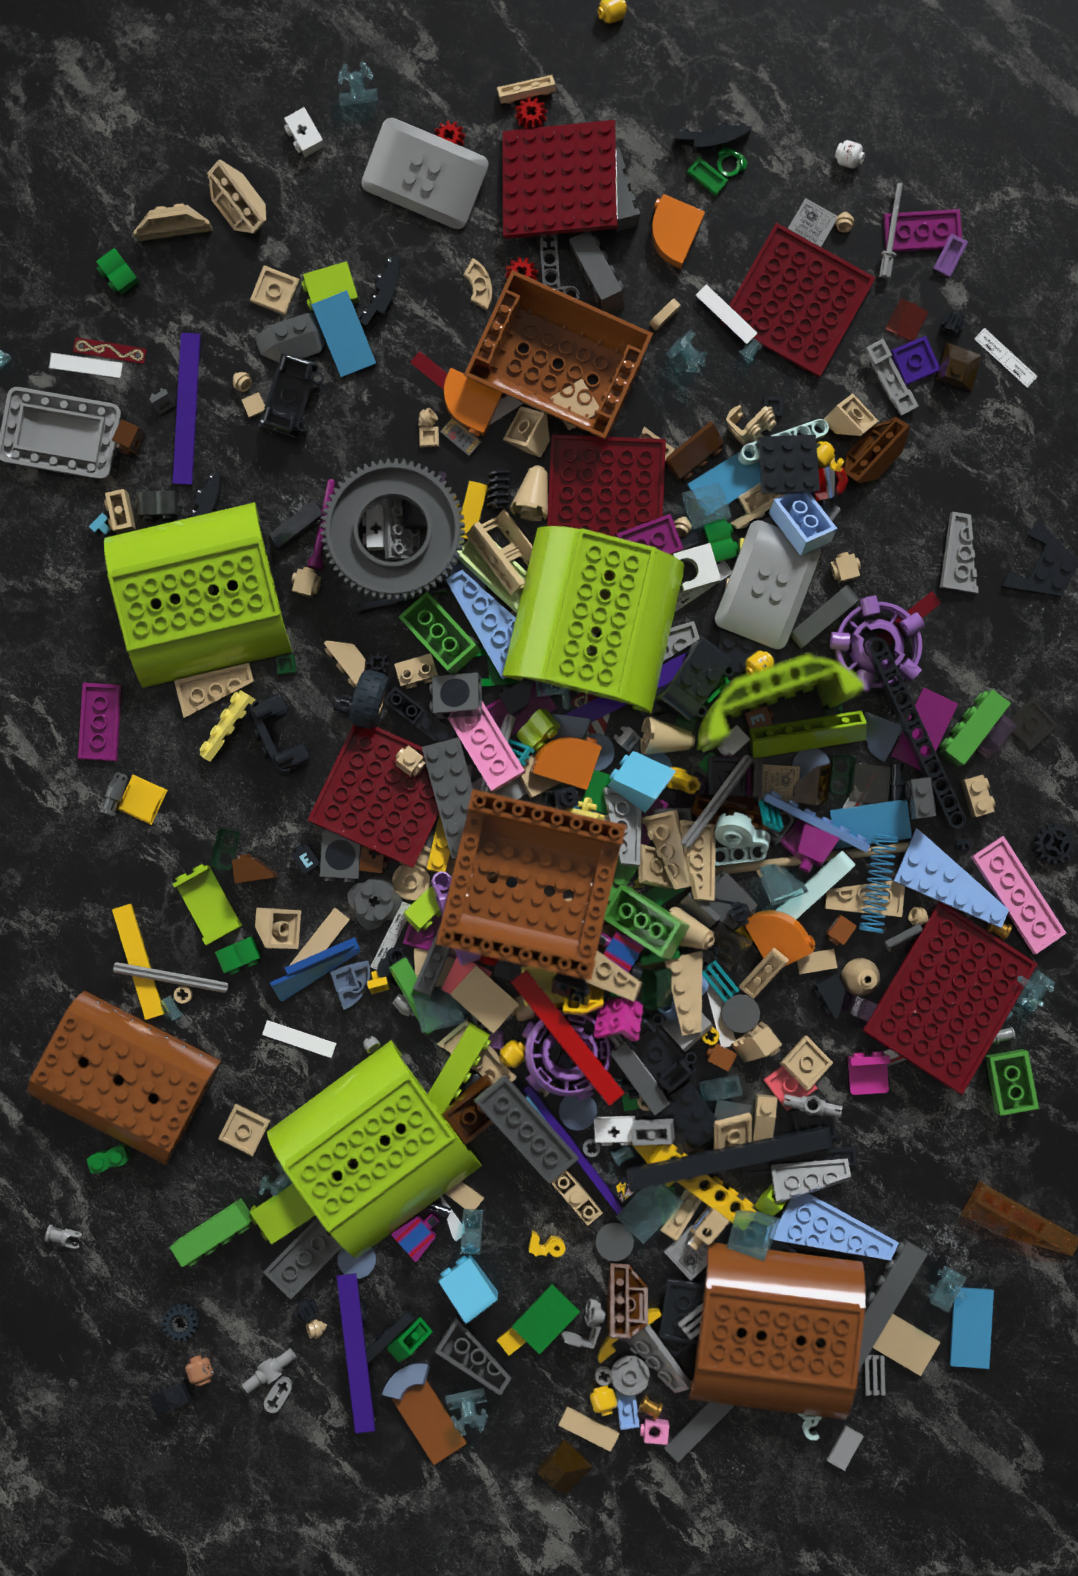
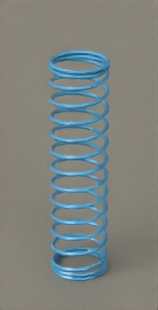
M874 834V838L881 840H875L873 843L886 848H872L871 850L887 856L872 855L870 856L871 859L884 863H870L869 865L885 871H868L869 874L882 878H867V881L883 886L867 885V889L880 893H865L864 895L881 901L865 900L863 903L878 908H863L862 910L879 916L862 915L861 918L880 924L860 923L859 930L884 933L883 929L866 926L885 925L883 922L865 917L886 918L885 915L868 910L886 911L887 908L867 902L888 903L885 899L870 895L888 896L890 895L889 893L870 887L890 888V885L872 880L890 881L892 879L872 872L893 873L892 870L874 865L892 866L894 863L874 857L895 858L894 855L876 850L895 851L897 849L876 842L897 843L898 838Z

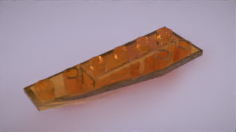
M979 1181L961 1214L999 1236L1073 1256L1078 1247V1236Z

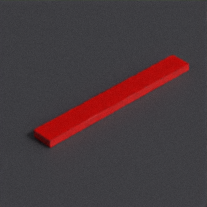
M525 970L515 978L511 984L610 1106L624 1094L623 1090L529 972Z

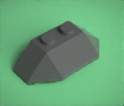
M306 313L270 325L255 336L260 354L278 363L281 352L304 359L319 354L326 344V339L315 313Z

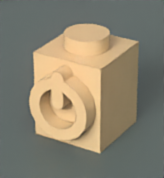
M848 552L837 555L833 562H830L834 580L838 579L839 583L857 579L860 576L858 570L861 568L858 558H855L854 554L849 555Z
M304 567L303 570L298 569L297 573H293L291 584H294L292 591L295 594L313 598V594H318L321 577L314 573V569Z
M409 745L406 749L402 748L396 755V766L410 777L412 775L417 776L426 764L423 762V756Z

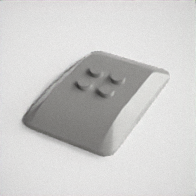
M388 118L381 127L361 183L367 192L454 229H462L467 224L489 164L488 160L478 153L396 118Z
M13 387L7 394L1 425L0 460L37 469L104 479L111 471L115 443L112 441V438L120 423V408L108 402Z
M760 520L751 523L715 614L716 625L772 649H782L789 639L821 554L820 547L800 556L780 528Z

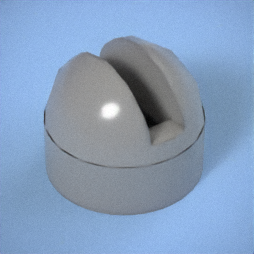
M372 1036L369 1039L366 1038L363 1042L367 1053H373L380 1047L379 1041Z

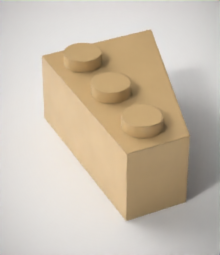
M762 1021L752 1030L731 1043L744 1063L766 1057L767 1055L771 1057L780 1050L778 1047L782 1045L768 1025Z

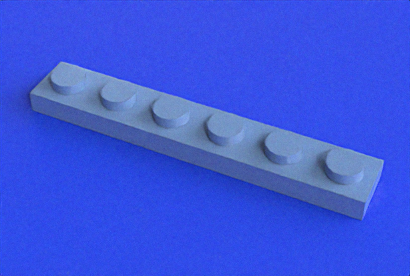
M773 790L771 793L765 791L762 797L764 801L825 832L839 837V839L866 853L870 848L869 843L866 842L867 838L860 834L854 836L849 833L851 830L842 825L839 828L832 825V820L824 816L822 819L815 816L816 812L809 808L805 810L799 808V804L791 799L788 802L781 799L782 795Z

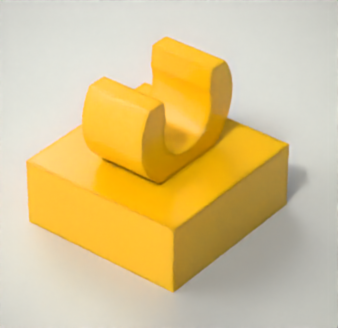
M377 971L371 972L373 980L367 981L371 994L390 990L386 977H378Z

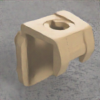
M740 405L731 409L726 418L729 431L743 446L757 441L759 436H763L761 435L763 430L770 431L776 425L775 415L771 406H765L743 430L735 425L744 416L742 412L739 413L742 409Z

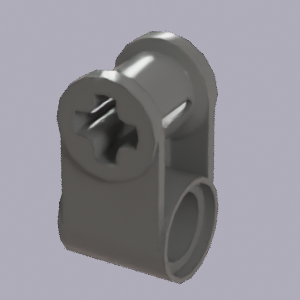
M780 811V815L786 814L789 817L788 823L783 825V829L780 832L768 827L767 832H771L776 836L774 837L770 834V842L773 843L772 846L774 847L782 840L786 831L793 823L792 814L786 811Z

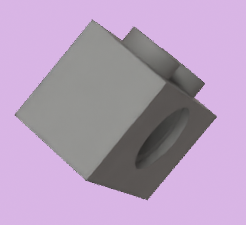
M673 1119L635 1120L631 1126L633 1145L672 1144L675 1138Z

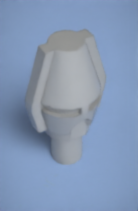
M399 993L393 1001L394 1006L403 1015L416 1016L405 996Z

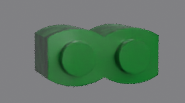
M115 248L96 261L99 265L97 270L103 278L107 276L110 279L108 284L114 292L119 291L122 295L139 283L135 274Z
M722 520L705 525L703 527L707 544H711L716 563L736 558V553L739 552L737 542H733L731 534H733L731 523H727V520Z
M253 936L215 952L223 972H229L230 975L241 971L240 967L247 964V967L257 964V959L261 958Z
M119 1144L110 1150L96 1152L87 1159L91 1173H101L109 1167H118L125 1164L132 1158V1154L128 1145Z

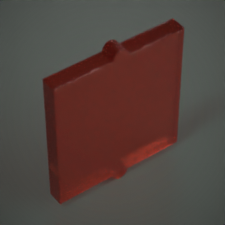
M901 298L886 328L897 333L898 337L902 336L910 341H914L929 312L918 307L916 303L912 304Z

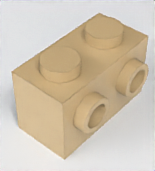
M121 489L105 493L106 500L104 502L106 510L110 514L108 519L110 529H113L117 534L136 530L128 492Z
M431 653L394 664L402 688L406 687V690L417 687V683L423 681L424 684L432 683V677L438 676Z
M984 775L960 781L971 818L995 812V801L989 795L988 789H990L988 779L984 778Z

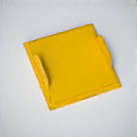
M132 775L117 810L152 825L168 790Z

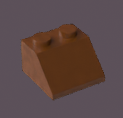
M251 854L237 855V859L232 860L235 883L278 878V873L258 858L251 857Z

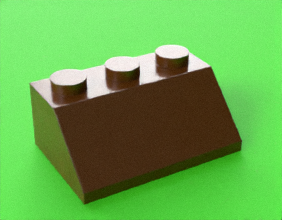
M710 421L666 458L665 467L678 482L682 479L684 481L688 480L693 475L692 471L697 467L701 469L708 463L706 459L711 455L717 456L723 450L721 447L724 441L713 422Z

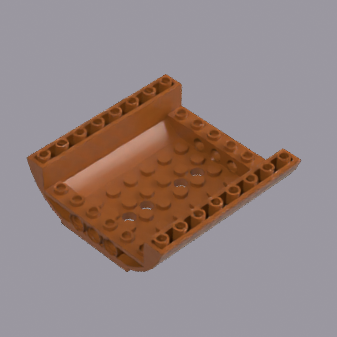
M472 789L436 944L592 980L596 962L595 956L619 851L623 844L627 825ZM494 872L498 875L496 883H489L487 881L489 873ZM508 877L516 878L517 885L514 888H509L506 885ZM546 886L554 887L555 894L548 897L544 894ZM566 890L572 891L574 894L573 900H564L563 892Z
M713 1242L707 1245L706 1282L694 1380L691 1381L689 1400L845 1420L849 1415L857 1385L865 1313L863 1262ZM743 1327L747 1330V1335L744 1338L736 1336L738 1328ZM759 1330H764L767 1333L766 1338L762 1341L756 1339V1333ZM799 1335L806 1337V1342L802 1346H798L795 1343V1339ZM818 1338L826 1340L823 1348L815 1346V1341Z

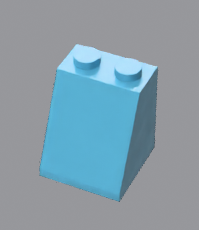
M633 751L630 756L625 755L619 763L622 765L619 770L615 768L609 777L611 782L608 786L646 813L676 771Z
M471 1255L468 1257L462 1256L455 1262L457 1264L452 1269L446 1268L440 1273L441 1277L439 1278L440 1285L465 1323L469 1322L498 1299V1291Z

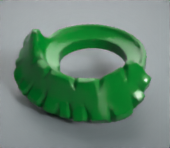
M724 147L718 152L717 166L723 175L734 176L739 171H744L747 167V161L744 156L734 149ZM732 155L737 159V167L733 172H725L721 166L722 161Z

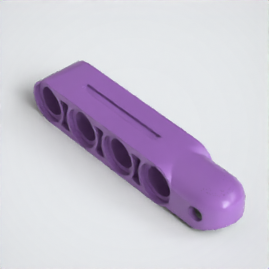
M443 871L434 874L431 880L442 917L452 877ZM455 949L457 958L462 966L481 959L480 954Z

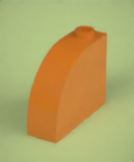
M663 194L661 200L657 198L653 208L656 211L652 222V241L656 251L666 262L681 269L702 223L705 212Z
M450 368L444 384L445 402L450 415L468 429L469 433L476 437H479V435L484 437L500 404L503 393L469 379L463 373Z
M575 736L556 738L545 744L538 751L530 771L587 790L602 746L597 743V739L591 737L586 739Z
M775 910L760 911L752 914V917L748 918L749 923L745 924L763 958L775 948L789 959L785 966L811 954L815 948L813 937L807 934L804 927L795 918L784 912Z

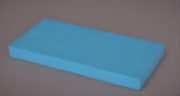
M347 290L311 304L341 377L376 363Z
M744 451V455L747 458H752V454L749 451ZM738 452L688 483L687 486L706 516L709 517L738 499L737 497L761 483L759 462L743 465L738 460Z
M906 799L830 810L831 820L833 821L832 825L838 828L842 825L851 830L850 834L864 836L869 844H872L875 840H881L874 838V834L897 837V840L912 838ZM839 839L835 849L851 847L853 845Z
M954 1287L950 1366L989 1369L994 1290Z

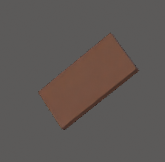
M427 1379L425 1385L411 1387L404 1394L402 1400L392 1398V1401L433 1465L467 1444Z

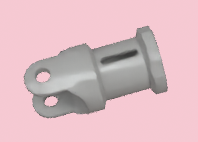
M50 1224L45 1235V1241L49 1242L50 1240L60 1243L61 1246L77 1249L79 1244L72 1242L69 1237L79 1238L82 1234L70 1229L54 1228Z

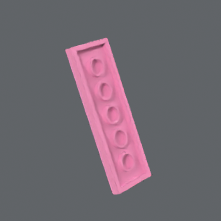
M483 702L482 715L448 718L492 793L526 773Z
M1004 836L971 856L997 899L1009 909L1008 916L1033 954H1037L1066 934Z

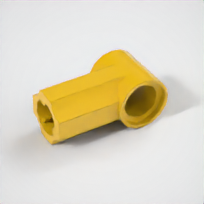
M670 767L676 772L667 783V787L694 794L699 790L700 782L697 777L687 774L685 769Z

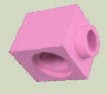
M645 1418V1423L641 1424L640 1436H643L644 1443L668 1445V1420ZM653 1427L659 1429V1433L656 1435L650 1434L649 1431Z

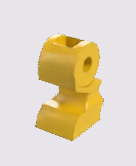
M531 1231L529 1253L535 1256H547L548 1252H550L554 1257H560L564 1254L565 1244L561 1238L550 1236L545 1244L541 1245L539 1244L540 1237L537 1232Z

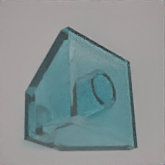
M719 482L682 493L693 530L730 519V509Z
M776 864L765 865L761 869L756 870L762 889L772 906L808 893L800 876L794 871Z
M442 987L434 989L431 997L422 993L413 995L422 1033L466 1022L462 1005L449 993L441 990Z
M737 1210L727 1248L764 1261L775 1237L779 1218L762 1212Z

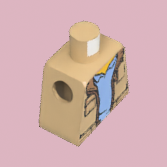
M707 1206L691 1227L690 1231L694 1236L687 1244L696 1251L703 1242L710 1245L729 1221L715 1209Z

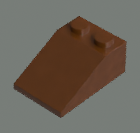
M487 1073L474 1082L442 1113V1116L465 1144L494 1123L474 1100L494 1083Z

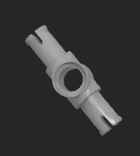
M787 1094L784 1096L783 1106L800 1109V1111L805 1112L807 1115L823 1116L825 1114L838 1118L841 1117L842 1106L825 1103L824 1100H820L816 1096H802V1098ZM814 1101L817 1103L818 1108L810 1110L807 1104Z
M290 1348L279 1357H274L273 1359L270 1357L257 1367L255 1374L242 1384L245 1391L249 1394L262 1383L270 1384L282 1374L283 1368L296 1358L295 1353Z

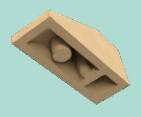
M755 1095L752 1141L773 1137L777 1109L776 1096Z

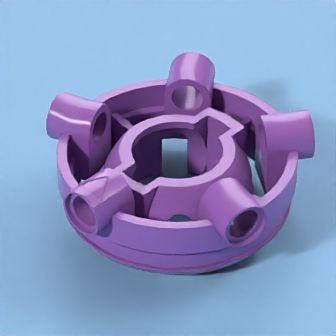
M876 595L860 599L861 606L845 617L837 632L831 633L830 649H835L838 663L849 670L855 666L859 668L855 675L865 685L861 689L862 691L869 692L870 688H883L881 683L873 682L876 671L870 658L864 651V638L859 634H861V630L866 628L869 630L884 629L890 632L895 640L894 661L897 667H899L898 670L903 680L906 678L909 682H912L922 670L917 664L922 653L920 630L925 627L923 619L917 612L910 615L897 605L878 602ZM880 611L893 615L890 621L884 619L866 620L859 626L851 621L858 614H860L861 619L881 613ZM896 617L901 620L898 625L906 638L911 636L912 639L911 659H906L902 664L900 662L905 656L904 640L900 630L893 624ZM847 624L854 629L851 636L850 633H843ZM849 645H852V652L849 653L853 664L847 667L841 652L848 651ZM887 660L881 661L880 666L882 669L887 667ZM895 679L888 681L890 686L895 684Z
M559 1010L562 1015H567L566 1020L568 1022L583 1025L588 1020L595 1026L596 1019L587 1013L583 1015L569 1014ZM541 1020L536 1024L529 1021L521 1035L527 1039L524 1054L525 1063L530 1075L525 1079L536 1092L543 1088L549 1093L559 1096H576L578 1101L594 1095L592 1091L594 1087L587 1078L572 1084L573 1091H568L569 1081L580 1080L585 1075L578 1067L569 1070L562 1069L553 1060H549L548 1056L550 1054L548 1049H552L557 1041L551 1033L544 1039L543 1045L540 1046V1054L533 1055L534 1043H540L547 1028L543 1027L544 1024ZM570 1024L584 1043L589 1045V1049L596 1058H605L603 1067L608 1071L612 1058L609 1053L616 1048L608 1036L602 1037L604 1041L596 1042L592 1035H587L583 1032V1027ZM533 1057H540L541 1063L544 1064L547 1071H550L557 1079L564 1081V1090L557 1089L548 1084L552 1079L541 1067L536 1069Z

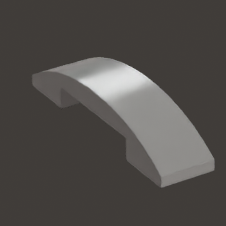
M884 339L866 347L877 377L900 415L902 416L918 407L911 390L907 389L890 357L892 354Z

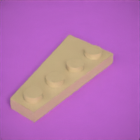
M597 951L592 980L585 979V981L624 998L636 1001L642 982Z

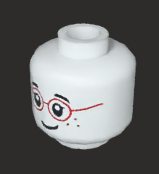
M849 140L844 141L843 144L840 143L835 154V158H837L840 165L851 169L856 168L858 164H862L865 157L862 145Z

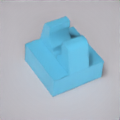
M103 513L89 526L94 532L99 528L105 535L111 530L104 523L108 517Z

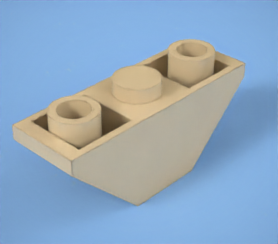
M333 641L324 642L326 645L324 650L330 658H336L338 661L336 666L342 674L346 671L350 677L347 680L355 689L361 673L366 671V659L354 644Z
M567 1170L551 1182L587 1226L602 1214V1211L588 1192Z

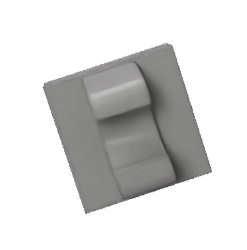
M621 727L620 729L624 733L620 737L615 735L614 738L624 750L630 752L640 737L630 727Z

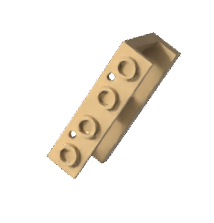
M503 509L497 517L483 524L480 522L475 523L465 535L510 595H513L523 589L525 579L520 577L510 562L520 557L528 566L533 546L507 511ZM496 527L499 528L509 540L510 545L499 549L487 532Z

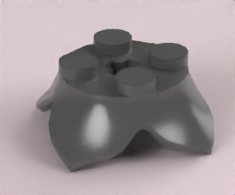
M385 873L369 877L366 882L354 885L347 893L348 903L355 910L358 922L367 930L380 927L386 920H393L403 902L401 897L394 892L393 882ZM376 896L380 904L372 907L370 899H374Z

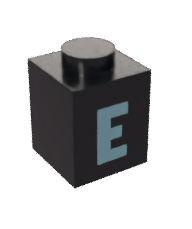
M299 845L294 849L295 853L291 855L303 874H308L321 864V861L310 845Z

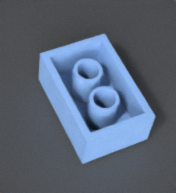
M810 493L785 494L773 500L769 515L800 556L832 542L837 527Z

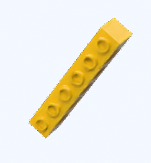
M659 1144L648 1160L651 1163L669 1160L672 1157L687 1156V1154L683 1153V1155H680L676 1152L678 1148L673 1144ZM702 1175L676 1181L743 1231L757 1213L752 1208L754 1206L752 1202L746 1198L741 1200L737 1197L739 1194L731 1187L726 1189L722 1186L724 1182L715 1175L713 1178L709 1175ZM702 1180L708 1181L705 1188L699 1187ZM718 1191H723L722 1198L716 1200L715 1194ZM737 1202L738 1208L730 1211L731 1204Z

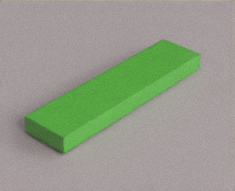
M402 958L389 967L390 972L425 1033L429 1034L441 1026L443 1022L429 997L413 990L417 976L407 958Z

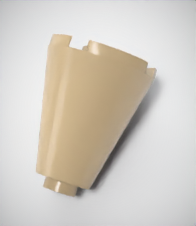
M534 466L528 470L511 504L510 511L512 514L515 515L517 512L521 514L520 518L529 521H541L543 517L547 519L548 473L543 467Z
M646 717L643 722L641 732H644L643 738H640L642 754L651 755L690 750L694 746L695 736L687 729L654 717Z
M678 907L670 909L673 915L690 925L679 946L708 949L713 945L715 937L710 929L683 909Z
M856 958L849 961L842 970L841 981L843 987L850 994L862 997L876 990L879 985L880 974L873 962L864 958Z

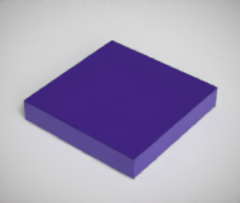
M926 336L890 351L906 386L939 371V364Z

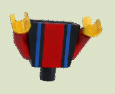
M833 458L829 467L818 469L820 491L819 493L810 494L817 503L821 502V508L824 512L833 511L832 500L842 498V493H844L848 483L844 467H842L844 464L842 458L837 463Z

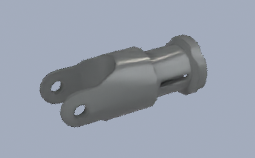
M120 772L114 774L105 793L106 799L103 807L99 810L100 812L116 817L117 814L115 812L118 803L122 801L128 779L125 774Z

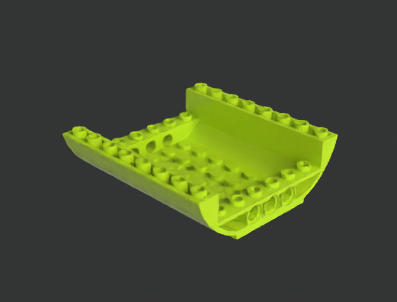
M255 502L104 539L108 578L126 648L134 671L143 688L292 652L266 554ZM230 580L237 581L238 589L236 591L228 589L227 584ZM212 584L219 587V593L216 596H212L208 592V588ZM174 593L179 594L181 597V601L177 605H173L170 601V597ZM154 598H159L162 602V606L157 610L151 606V601Z
M560 526L537 528L502 676L520 681L523 678L631 704L633 709L652 713L684 574V563L655 547L581 528ZM606 571L614 574L613 581H607L604 578ZM601 590L609 592L610 598L608 600L601 599L599 595ZM594 627L599 628L601 631V636L598 638L591 635V629ZM587 647H595L597 650L596 656H589L586 653Z
M810 654L734 680L718 695L719 699L709 708L706 716L703 717L697 735V751L701 749L703 752L712 750L726 740L725 737L729 735L724 720L726 716L730 715L731 718L742 715L741 711L749 709L750 712L759 709V705L767 703V706L777 703L778 698L783 696L785 699L796 696L795 692L803 690V693L814 690L813 686L817 688L823 707L828 705L829 708H832L860 694V690L865 685L846 667L830 660L811 658Z
M392 1040L267 1131L269 1142L284 1171L326 1230L355 1258L367 1252L482 1166L473 1152L467 1150L455 1131L442 1116V1113L401 1058L403 1055ZM398 1123L406 1125L407 1130L405 1134L397 1133L396 1125ZM382 1135L390 1137L391 1143L388 1146H383L380 1143ZM352 1158L357 1159L359 1162V1166L355 1170L348 1166V1162ZM335 1170L342 1172L343 1178L341 1181L333 1179L332 1174Z

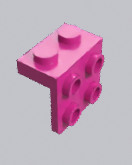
M624 997L603 1002V1007L597 1009L594 1036L602 1038L621 1033L630 1041H637L639 1039L643 1005Z
M873 1051L872 1055H865V1052H855L853 1056H847L851 1094L887 1093L889 1091L887 1064H890L889 1055L884 1054V1051Z

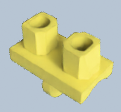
M586 797L583 802H578L579 805L577 806L581 807L582 810L569 807L566 809L568 812L602 820L605 819V815L590 812L591 809L596 810L597 805L592 804V799Z

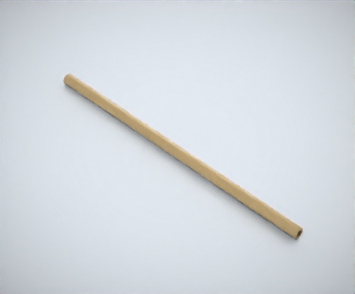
M910 842L886 845L896 848L897 850L876 851L887 854L906 852ZM871 846L867 853L858 848L843 851H846L852 858L883 855L873 852L871 849L886 847ZM841 850L831 851L825 862H829ZM792 856L715 866V876L722 870L728 874L797 866L801 864V861Z

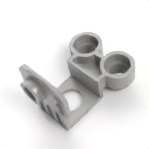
M589 1299L586 1304V1314L584 1317L587 1326L592 1327L589 1338L568 1331H562L561 1334L564 1342L570 1345L594 1349L601 1329L599 1323L604 1321L605 1312L601 1309V1303H598L597 1300Z

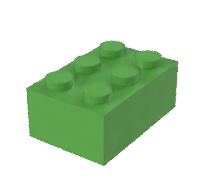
M1019 1049L985 1056L995 1113L1001 1116L1039 1109L1027 1050Z

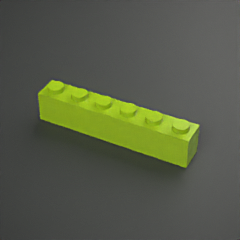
M861 710L749 729V747L754 759L866 740L867 722Z
M471 1022L428 1093L441 1113L450 1106L449 1103L452 1098L457 1099L462 1091L459 1089L461 1083L466 1084L471 1075L468 1071L471 1066L476 1067L481 1059L478 1056L480 1051H485L491 1042L488 1039L490 1033Z

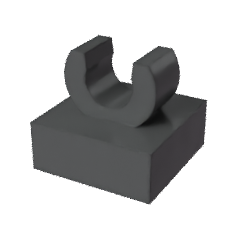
M162 388L160 389L161 392L156 395L151 394L149 398L159 415L176 406L167 390Z

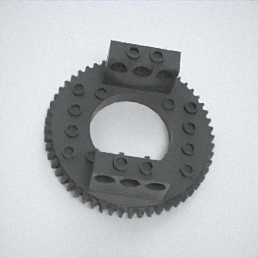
M387 459L386 464L379 460L378 465L372 461L371 467L364 464V470L357 467V474L351 471V478L344 476L345 483L338 482L340 489L334 488L335 495L330 494L329 498L331 501H326L328 508L323 509V513L327 516L321 517L325 523L320 525L321 529L324 530L321 532V537H325L321 540L322 544L326 545L323 549L324 552H329L326 554V558L332 559L329 564L330 566H335L333 569L335 573L340 572L339 578L345 577V584L351 582L350 586L352 589L357 586L358 593L365 590V596L372 593V597L375 599L377 595H380V600L387 596L388 601H391L392 597L399 601L400 596L407 600V595L415 598V593L421 596L422 590L429 592L430 585L436 588L435 582L443 583L444 577H448L446 571H453L451 564H457L454 558H460V553L457 551H462L463 546L460 543H464V538L460 536L465 535V530H462L465 527V523L460 522L464 520V515H460L462 507H457L460 505L459 500H454L456 494H450L452 488H445L447 482L443 481L440 483L441 476L434 477L435 471L428 473V467L421 470L420 463L416 467H414L413 461L406 465L405 459H403L401 464L398 463V459H395L394 463ZM399 498L409 501L419 508L428 525L426 540L421 549L406 560L399 562L379 560L370 555L360 542L358 530L363 514L370 506L383 499Z

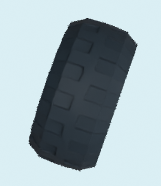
M372 670L361 673L349 712V720L354 725L371 729L378 724L384 707L383 700L386 698L389 686V679L385 674Z

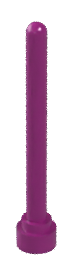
M329 479L327 482L322 511L328 508L326 501H331L329 495H333L335 486L333 479ZM322 519L319 522L313 555L308 558L307 567L322 570L323 566L322 557L320 556L323 546L321 540L324 539V537H321V532L324 530L321 529L320 525L325 522Z

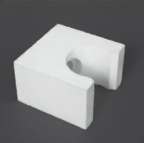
M710 543L672 555L682 562L691 563L696 569L697 575L695 579L682 584V593L714 585L721 581Z

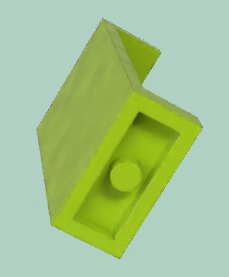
M201 864L192 869L194 873L188 876L185 873L177 877V882L173 883V886L178 888L204 936L202 940L205 945H208L242 925L210 866L206 865L204 867Z
M294 1183L258 1207H251L250 1219L255 1225H259L261 1235L266 1241L269 1240L271 1244L316 1215Z

